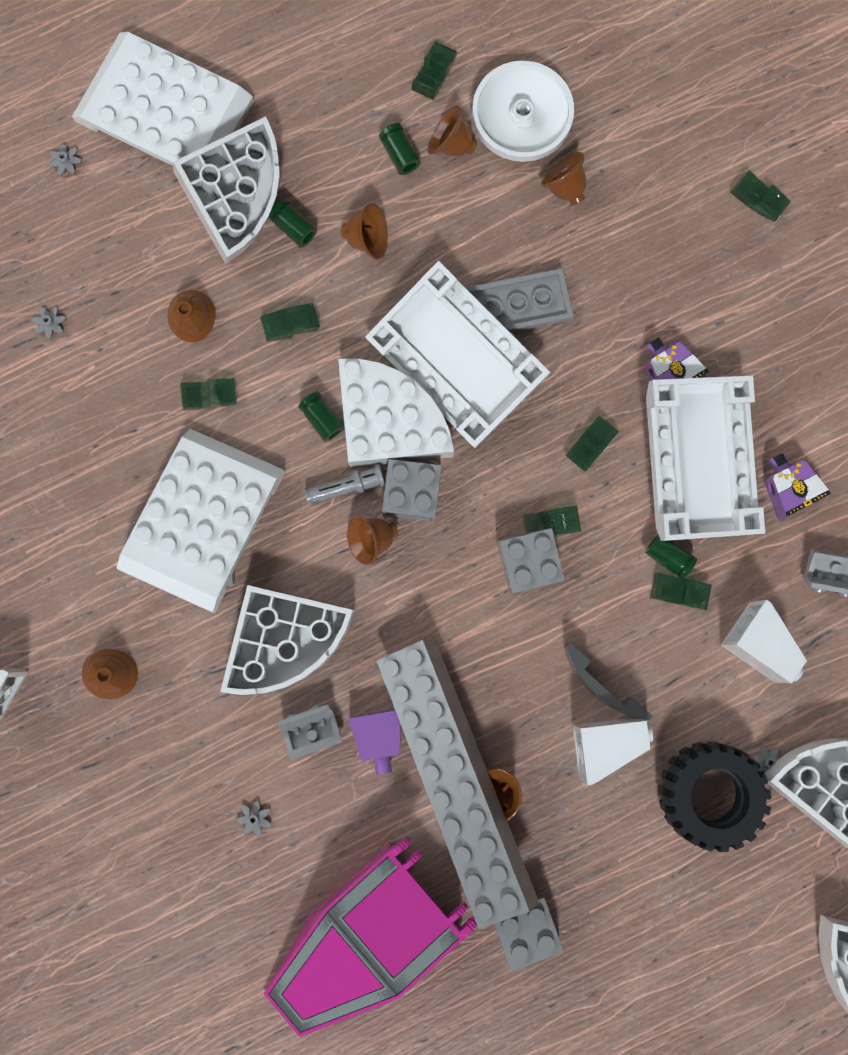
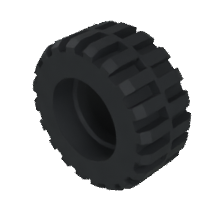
M709 741L708 743H694L691 748L684 747L679 750L680 755L677 758L672 756L668 761L670 764L667 771L663 769L660 776L664 778L663 785L659 784L658 793L662 795V800H659L660 808L665 811L664 818L674 828V831L693 845L711 852L713 849L718 852H728L729 847L737 850L744 847V840L752 842L757 837L754 833L756 829L763 830L766 825L762 821L764 814L770 815L771 807L766 805V801L772 799L771 790L765 788V784H768V779L765 774L759 772L760 765L755 760L750 759L749 755L742 750ZM710 770H721L727 773L732 778L736 791L732 809L727 815L716 821L701 819L694 812L691 802L692 789L696 781Z

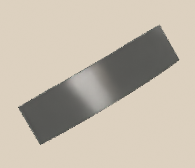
M567 643L564 646L566 657L574 673L582 684L600 701L626 715L650 720L653 717L631 697H626L623 702H620L584 670L591 661L571 643Z

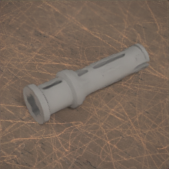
M376 464L375 468L361 472L355 470L352 476L308 489L305 488L304 490L308 504L311 505L312 503L354 491L361 494L364 493L365 489L375 486L385 487V482L380 465Z

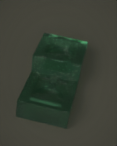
M435 41L424 58L422 69L412 83V90L434 100L455 61L457 51Z
M750 170L741 177L730 192L747 207L773 222L779 218L791 202L774 185L767 187Z
M313 303L281 309L260 317L267 342L289 339L293 334L317 331L320 328Z
M234 378L180 383L182 411L236 405L237 403Z
M598 416L565 456L586 472L619 431L602 417Z
M577 505L523 515L526 534L547 528H552L554 537L581 532Z
M655 573L650 599L707 610L712 585L692 579H680L679 577L663 573Z

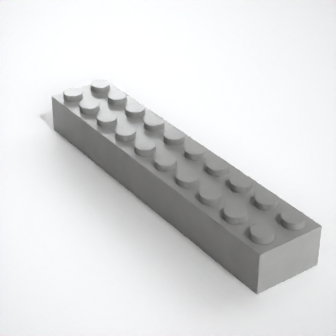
M435 639L421 640L377 660L478 928L481 929L531 911L539 903Z

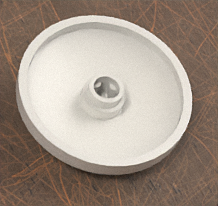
M514 61L498 66L483 78L474 95L472 119L478 137L489 150L508 160L527 162L548 156L565 141L573 122L574 102L568 85L554 70L537 62Z

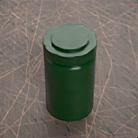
M394 123L384 128L380 132L379 138L398 174L406 175L416 170L421 161L402 125Z
M286 199L279 200L272 207L268 218L298 247H305L314 238L317 228L290 205Z
M319 391L308 395L298 405L324 442L332 440L345 429L344 424L326 400L322 398Z
M658 534L645 550L648 556L673 574H677V577L680 579L685 578L692 571L698 559L694 555L691 556L688 551L672 540L661 541Z

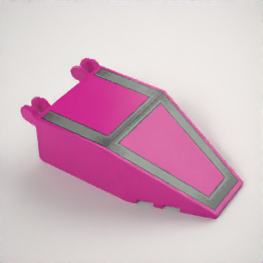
M408 836L395 845L391 841L388 842L308 915L264 992L267 999L299 1037L401 998L462 940L469 936L477 926L474 916L470 917L463 925L459 921L454 924L453 922L466 912L468 905L462 902L449 915H446L409 872L408 868L423 855L420 850L413 852L403 863L397 858V855L410 845L412 840Z

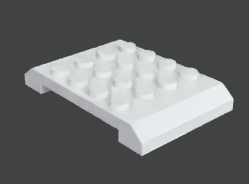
M120 32L72 118L75 122L95 132L100 130L173 166L174 161L239 130L254 100L253 96L241 86L132 33Z
M439 261L365 336L400 372L416 381L431 396L443 416L474 448L550 374V371Z
M753 376L649 381L646 394L655 523L661 541L765 534L763 507L758 508L750 403L755 402Z
M189 429L181 437L122 549L116 569L215 614L227 591L225 587L271 495L274 496L285 471Z

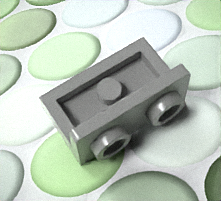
M811 549L803 579L813 591L825 593L828 590L836 592L840 596L848 597V555Z
M330 704L316 705L307 712L290 714L284 720L278 722L291 760L343 742L335 713Z

